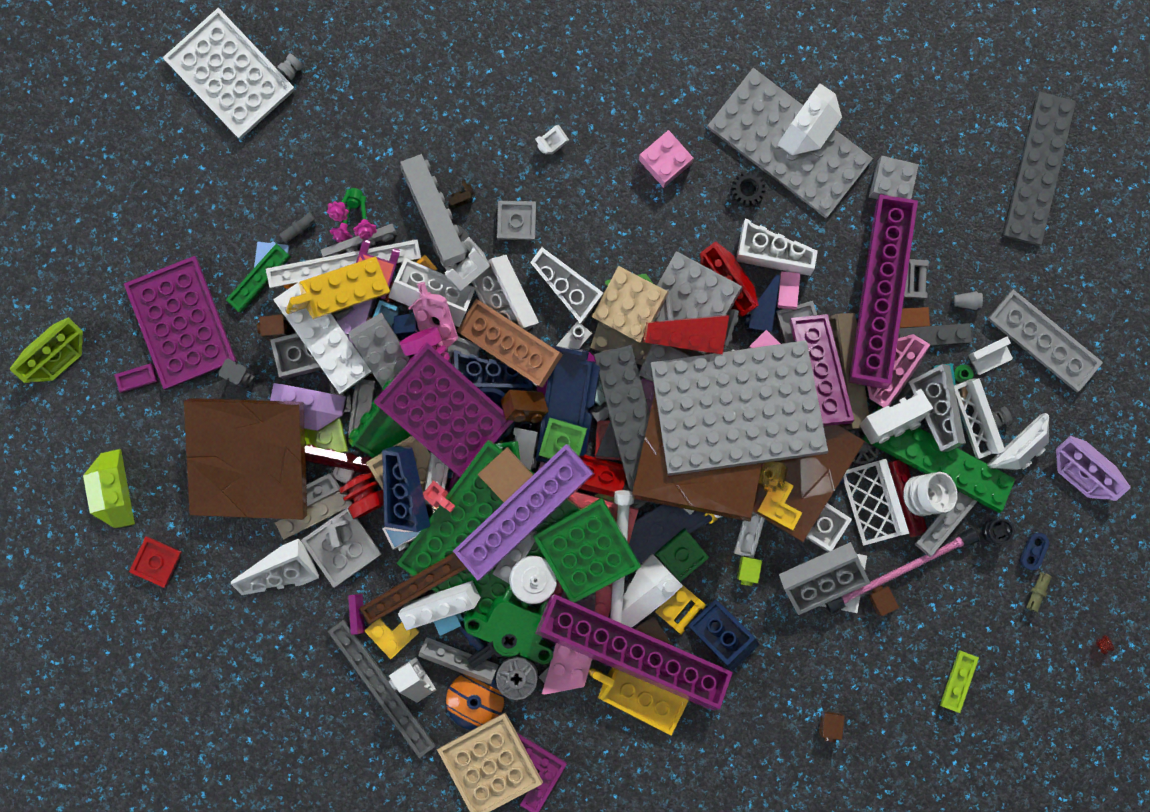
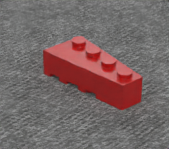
M719 315L646 322L643 342L723 355L729 316Z

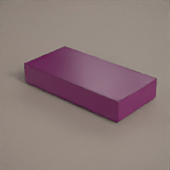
M152 363L114 375L119 393L158 382Z
M363 594L349 595L351 635L365 633L364 616L359 609L363 605Z

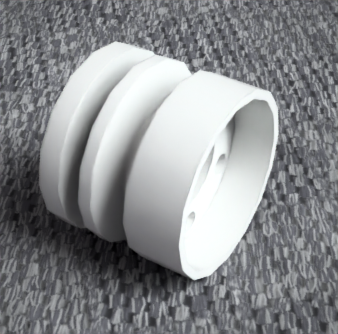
M935 472L910 478L906 482L904 500L908 509L918 516L945 513L951 511L955 506L957 489L952 478L946 473Z

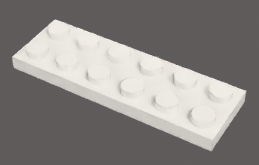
M298 282L273 300L338 393L342 394L371 374L372 371L332 314L313 320L306 308L292 314L286 313V307L290 298L301 295Z

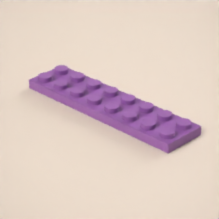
M566 444L456 547L453 552L477 581H480L592 477L594 473L574 450Z

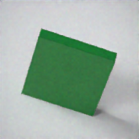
M685 528L655 552L679 582L709 558Z

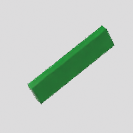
M275 244L230 294L226 301L239 313H242L268 284L266 268L285 265L291 256L278 244Z

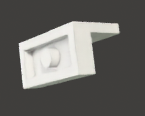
M1008 336L968 355L978 375L1013 359L1006 346L1011 344Z

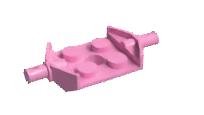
M420 282L417 284L420 298L408 309H413L419 331L437 327L442 340L435 346L444 345L446 347L444 352H446L448 347L458 339L447 300L441 295L431 294V292L427 291L425 282ZM432 317L438 318L440 325H436L432 321Z

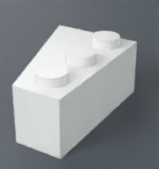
M922 389L916 391L912 398L906 400L904 397L899 400V404L892 407L888 405L867 416L861 422L860 427L871 444L876 442L881 444L887 441L890 436L898 437L909 428L914 430L921 425L920 422L933 409Z
M416 657L389 675L391 678L389 683L392 688L415 702H419L436 691L435 686Z

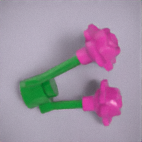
M357 188L347 189L341 202L337 203L334 201L328 204L327 213L329 217L339 222L343 220L340 227L330 230L336 242L340 243L353 237L347 231V221L351 209L357 208L360 204L362 220L361 223L353 228L355 235L361 239H370L373 234L377 233L376 225L370 224L366 219V196H363V192Z

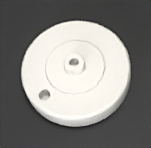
M527 556L520 559L513 566L510 572L509 584L513 594L519 600L529 604H538L549 599L554 593L557 586V578L546 559L538 556Z

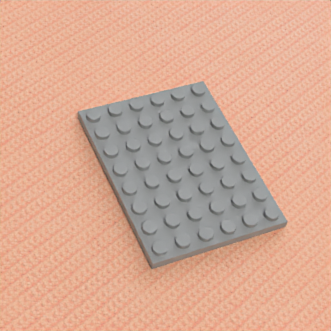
M807 341L723 352V355L714 353L651 362L668 476L828 453Z

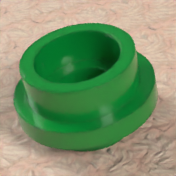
M968 365L956 367L954 370L955 380L958 383H962L972 379L973 370ZM962 371H965L967 373L966 377H962Z

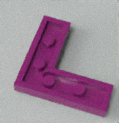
M517 733L535 768L539 770L538 774L543 781L541 785L526 793L520 806L530 812H539L567 762Z

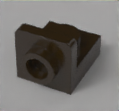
M465 180L462 181L465 192H455L451 195V198H448L452 210L473 202L472 195H475L471 184L467 185Z

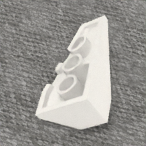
M299 539L282 545L231 581V585L241 595L264 592L266 588L271 587L282 589L284 585L295 584V586L304 585L318 579L319 574L311 554Z
M653 553L641 564V568L636 570V574L623 596L621 623L631 628L671 598L683 586Z

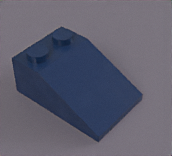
M716 599L688 625L731 672L759 646L757 639Z

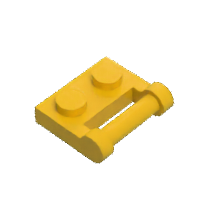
M682 586L671 598L659 606L655 613L682 635L685 631L684 628L700 609L703 610L706 604L685 586ZM692 600L695 604L677 624L674 619Z

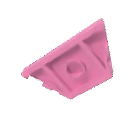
M556 643L542 694L584 687L592 658Z

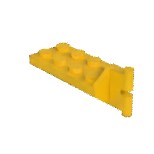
M375 256L300 281L301 295L290 298L286 307V313L292 314L306 308L314 320L390 293V289Z
M592 667L589 668L588 674L603 683L598 696L599 699L672 736L689 700L613 667L607 675Z

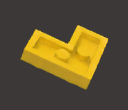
M775 477L757 512L791 530H794L802 512L785 504L793 485Z
M380 618L373 622L365 632L392 659L419 633V630L413 628L406 631L401 622L392 631Z

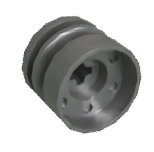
M520 655L511 656L504 660L496 675L497 687L501 694L513 700L524 699L531 695L536 688L538 680L537 667L533 661ZM516 673L522 678L519 680V683H515V680L511 678Z

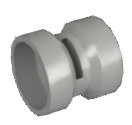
M290 53L286 57V61L280 63L277 68L288 79L292 80L295 77V73L304 66Z

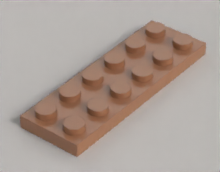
M478 299L474 301L460 327L457 329L458 333L540 387L544 386L563 355Z

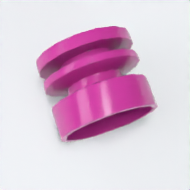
M437 327L421 330L406 337L399 343L405 356H415L428 343L447 361L450 359L448 352H444L446 350L444 345L435 346L442 340Z

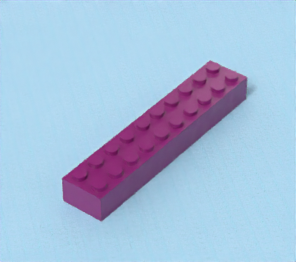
M880 194L876 201L848 383L888 389L891 385L918 200Z
M555 594L549 598L535 634L712 711L721 708L733 673Z

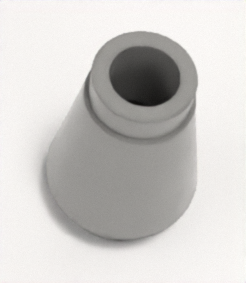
M977 291L954 295V307L977 310L983 306V294Z

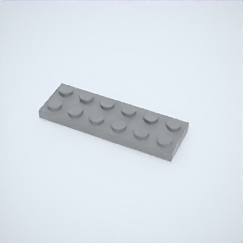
M1014 289L1008 293L988 318L992 324L1076 392L1083 388L1103 363Z

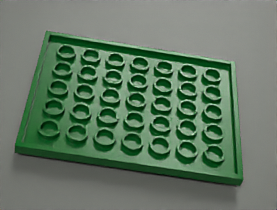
M488 439L445 497L455 505V508L449 512L439 505L429 519L430 527L419 532L397 562L400 567L414 576L452 554L456 547L504 503L478 475L483 468L503 451L500 447ZM568 498L535 530L539 532L582 508ZM535 541L527 556H538L545 559ZM496 565L480 581H477L472 573L465 569L435 586L432 590L437 593L473 581L481 598L474 609L464 611L463 613L466 614L474 611L486 616L492 602L497 597L504 596L510 584L493 575L497 567ZM513 594L511 598L516 600L517 597Z

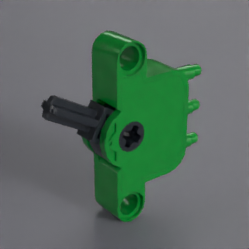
M509 586L504 596H499L492 602L486 616L474 611L466 613L463 619L466 632L487 641L488 644L467 659L470 666L475 668L494 654L498 658L501 655L510 657L518 653L540 664L549 663L553 658L551 647L548 642L542 640L541 636L535 634L549 599L544 601L538 610L529 606V603L511 598L513 592ZM472 620H475V621L478 622V623H477L476 625H474V626H471V625L468 624V623H469L470 621H472ZM547 650L546 654H539L540 651Z

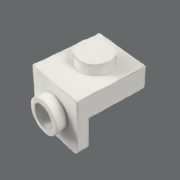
M559 125L554 126L542 137L535 139L539 150L545 154H554L569 141Z

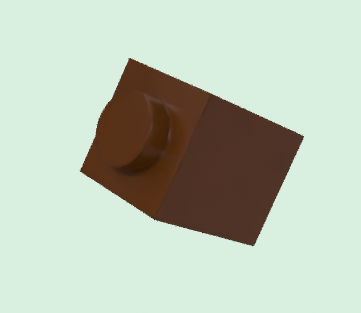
M880 585L871 589L872 592L867 594L879 616H884L899 608L889 586L882 587Z
M822 711L819 735L828 742H836V739L842 740L845 716L841 713Z

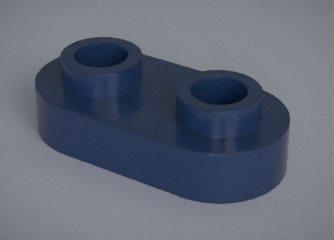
M1033 533L1029 536L1020 557L1021 565L1025 569L1036 570L1041 566L1049 547V539L1045 534ZM1036 539L1040 541L1038 546L1035 545ZM1028 557L1032 558V563L1030 564L1027 562Z

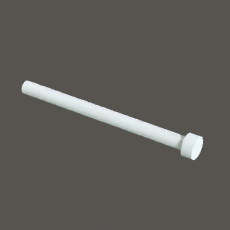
M618 490L614 494V503L618 504L617 524L627 540L629 507L634 504V499L632 498L631 491ZM625 576L612 583L610 619L619 623L622 622Z

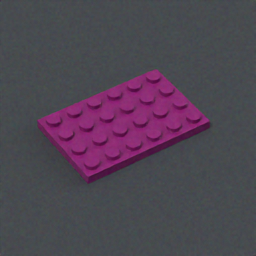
M196 256L124 283L164 390L220 369L226 359L237 362Z
M428 343L418 351L374 400V403L459 477L462 476L488 439L495 443L513 423V421L505 419L504 411Z

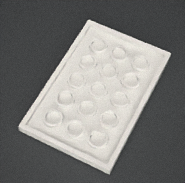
M219 8L211 13L163 57L240 140L296 90Z

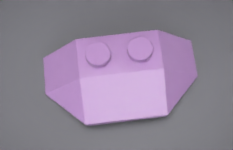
M274 383L270 401L304 402V428L319 431L343 416L346 397Z
M1069 436L1056 448L1058 473L1086 497L1117 501L1131 488L1118 468L1087 441Z

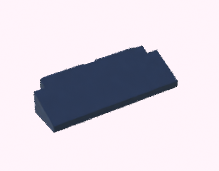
M553 346L554 349L563 355L548 378L545 401L549 412L541 422L536 461L547 463L550 458L539 456L550 417L588 428L579 457L587 453L592 415L588 413V409L595 404L600 367L596 362L588 361L589 351Z

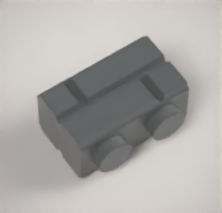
M226 359L219 371V376L245 389L248 386L251 387L256 378L254 371L231 359Z

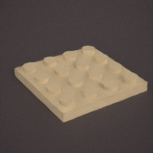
M506 712L437 749L470 812H490L543 783Z

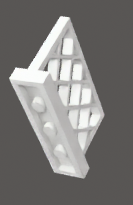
M882 459L848 469L843 476L844 484L863 546L909 534L887 460ZM876 466L878 474L875 480L864 475L867 468ZM864 469L862 474L857 472L859 470ZM855 472L860 475L855 486L848 482L846 474ZM862 477L873 482L868 492L857 487ZM874 484L883 488V494L880 499L869 494ZM849 485L852 486V487H854L852 493H851V490H850ZM856 489L866 494L861 504L853 500L852 496ZM868 495L878 500L873 511L863 506ZM884 495H885V498H886L887 503L884 502V501H882ZM880 502L889 508L886 517L875 512ZM855 504L860 506L858 510H856ZM861 508L872 513L867 523L859 519L858 513ZM874 514L884 519L879 529L869 524ZM886 521L894 524L895 533L886 534L881 531ZM867 526L878 531L873 539H865L864 531Z

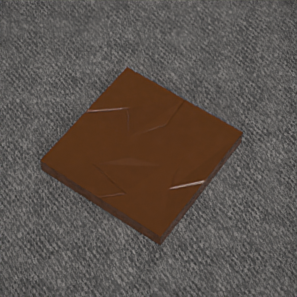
M654 394L632 498L751 522L762 463L668 476L656 395Z
M189 398L184 401L190 515L300 520L307 516L304 402Z
M839 425L823 426L828 448L827 454L762 463L767 468L763 474L760 473L753 512L801 542L807 537L865 442ZM775 477L793 485L785 504L802 512L794 530L757 512Z

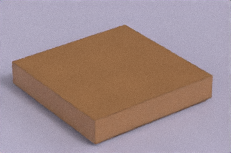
M508 447L478 473L481 479L503 502L509 499L533 476Z

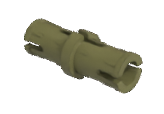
M1043 572L1039 573L1040 575L1035 587L1031 589L1032 595L1026 606L1028 610H1034L1036 613L1039 611L1043 597L1047 595L1046 590L1052 579V576L1044 575Z

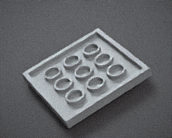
M677 251L657 284L658 287L664 290H670L674 320L728 315L743 289L739 284Z

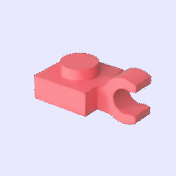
M433 480L423 493L424 499L435 508L441 505L449 512L455 508V505L445 498L448 492Z

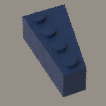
M396 445L382 450L384 527L419 532L430 527L413 448Z

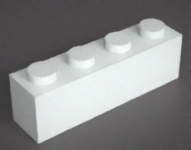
M473 581L410 601L404 604L398 615L407 631L474 609L481 597Z

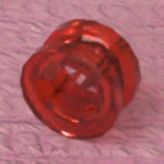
M1103 635L1102 639H1096V644L1104 655L1108 654V651L1112 652L1115 650L1108 636Z

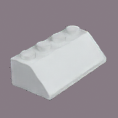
M507 255L488 260L490 267L472 281L480 301L526 331L539 323Z
M405 258L388 298L411 306L420 298L417 284L425 282L428 292L446 298L454 325L460 327L475 287L467 285L460 291L446 275Z

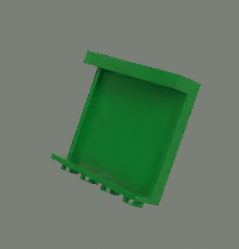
M388 380L383 386L382 390H384L392 382V380ZM373 400L372 408L368 413L365 412L360 419V425L357 429L354 428L351 431L348 441L351 446H356L374 458L381 454L382 450L393 447L412 435L379 408Z

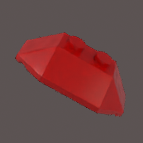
M714 242L700 253L701 265L743 287L731 310H738V315L744 316L759 306L755 287L733 254L718 242Z

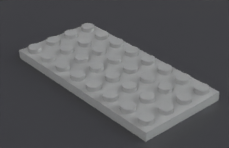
M752 68L707 125V128L823 217L827 218L873 158L835 129L819 150L792 156L777 146L803 105L755 68Z

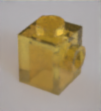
M764 462L758 483L764 487V490L769 492L783 491L788 467L779 462Z

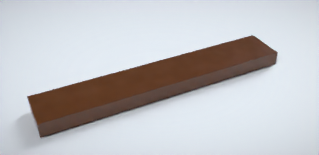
M453 552L360 606L359 609L370 625L467 569V567Z

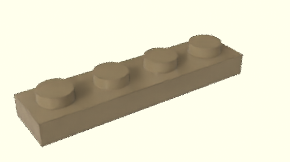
M337 491L307 506V516L303 520L281 519L275 522L283 540L345 510L353 504L351 500H343L348 493L340 494Z

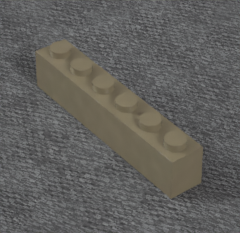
M855 313L831 315L828 317L854 416L853 423L840 424L839 426L845 430L862 429L860 427L861 422L869 416L865 385L848 383L857 329Z

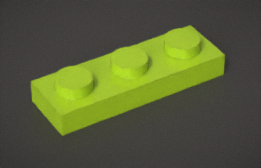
M958 650L940 706L958 713L961 712L979 657Z

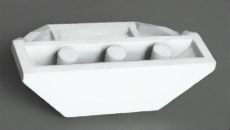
M819 84L794 118L777 146L792 156L821 149L842 118L836 94L822 84Z
M1047 413L1040 414L1005 447L1004 452L997 454L987 463V466L994 469H1026L1032 463L1030 460L1034 456L1038 457L1046 450L1044 447L1049 443V415Z

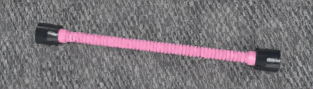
M969 528L957 534L958 538L954 539V541L938 548L931 557L927 554L923 555L919 559L917 558V560L915 559L893 570V572L891 571L871 581L866 586L825 603L826 608L831 614L845 608V604L849 600L860 596V594L862 595L873 588L891 581L893 578L895 579V577L917 568V566L919 567L954 548L962 546L966 548L979 542L978 535L973 528Z

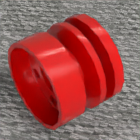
M372 472L349 480L339 489L340 494L350 493L343 498L344 501L354 500V503L348 507L353 520L384 505L383 490L376 492L374 490L379 485L378 481L370 482L375 478Z

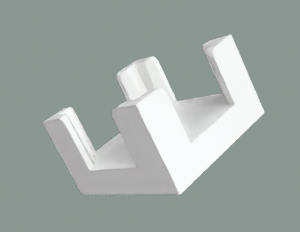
M470 237L464 241L466 248L470 251L468 257L459 265L453 264L445 267L447 270L445 275L460 291L490 267L484 252Z

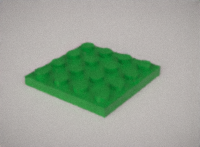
M603 498L594 501L533 535L568 599L574 603L641 568L638 559Z

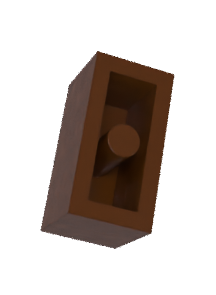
M283 314L259 317L260 322L257 323L258 333L268 341L292 334L291 324Z
M509 390L501 399L506 420L537 423L549 412L543 392Z

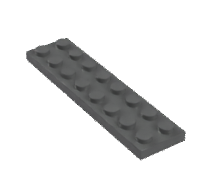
M1043 92L1037 94L1002 237L1037 246L1042 245L1076 101Z
M629 345L596 353L593 356L596 364L600 367L599 379L628 489L633 492L650 413L633 349ZM634 499V504H632V505L639 504V503H643V502H647V501Z

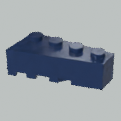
M456 350L453 351L451 364L477 388H496L505 394L509 390L531 391L532 381L507 364L497 363V361L491 359H481L472 354H462Z

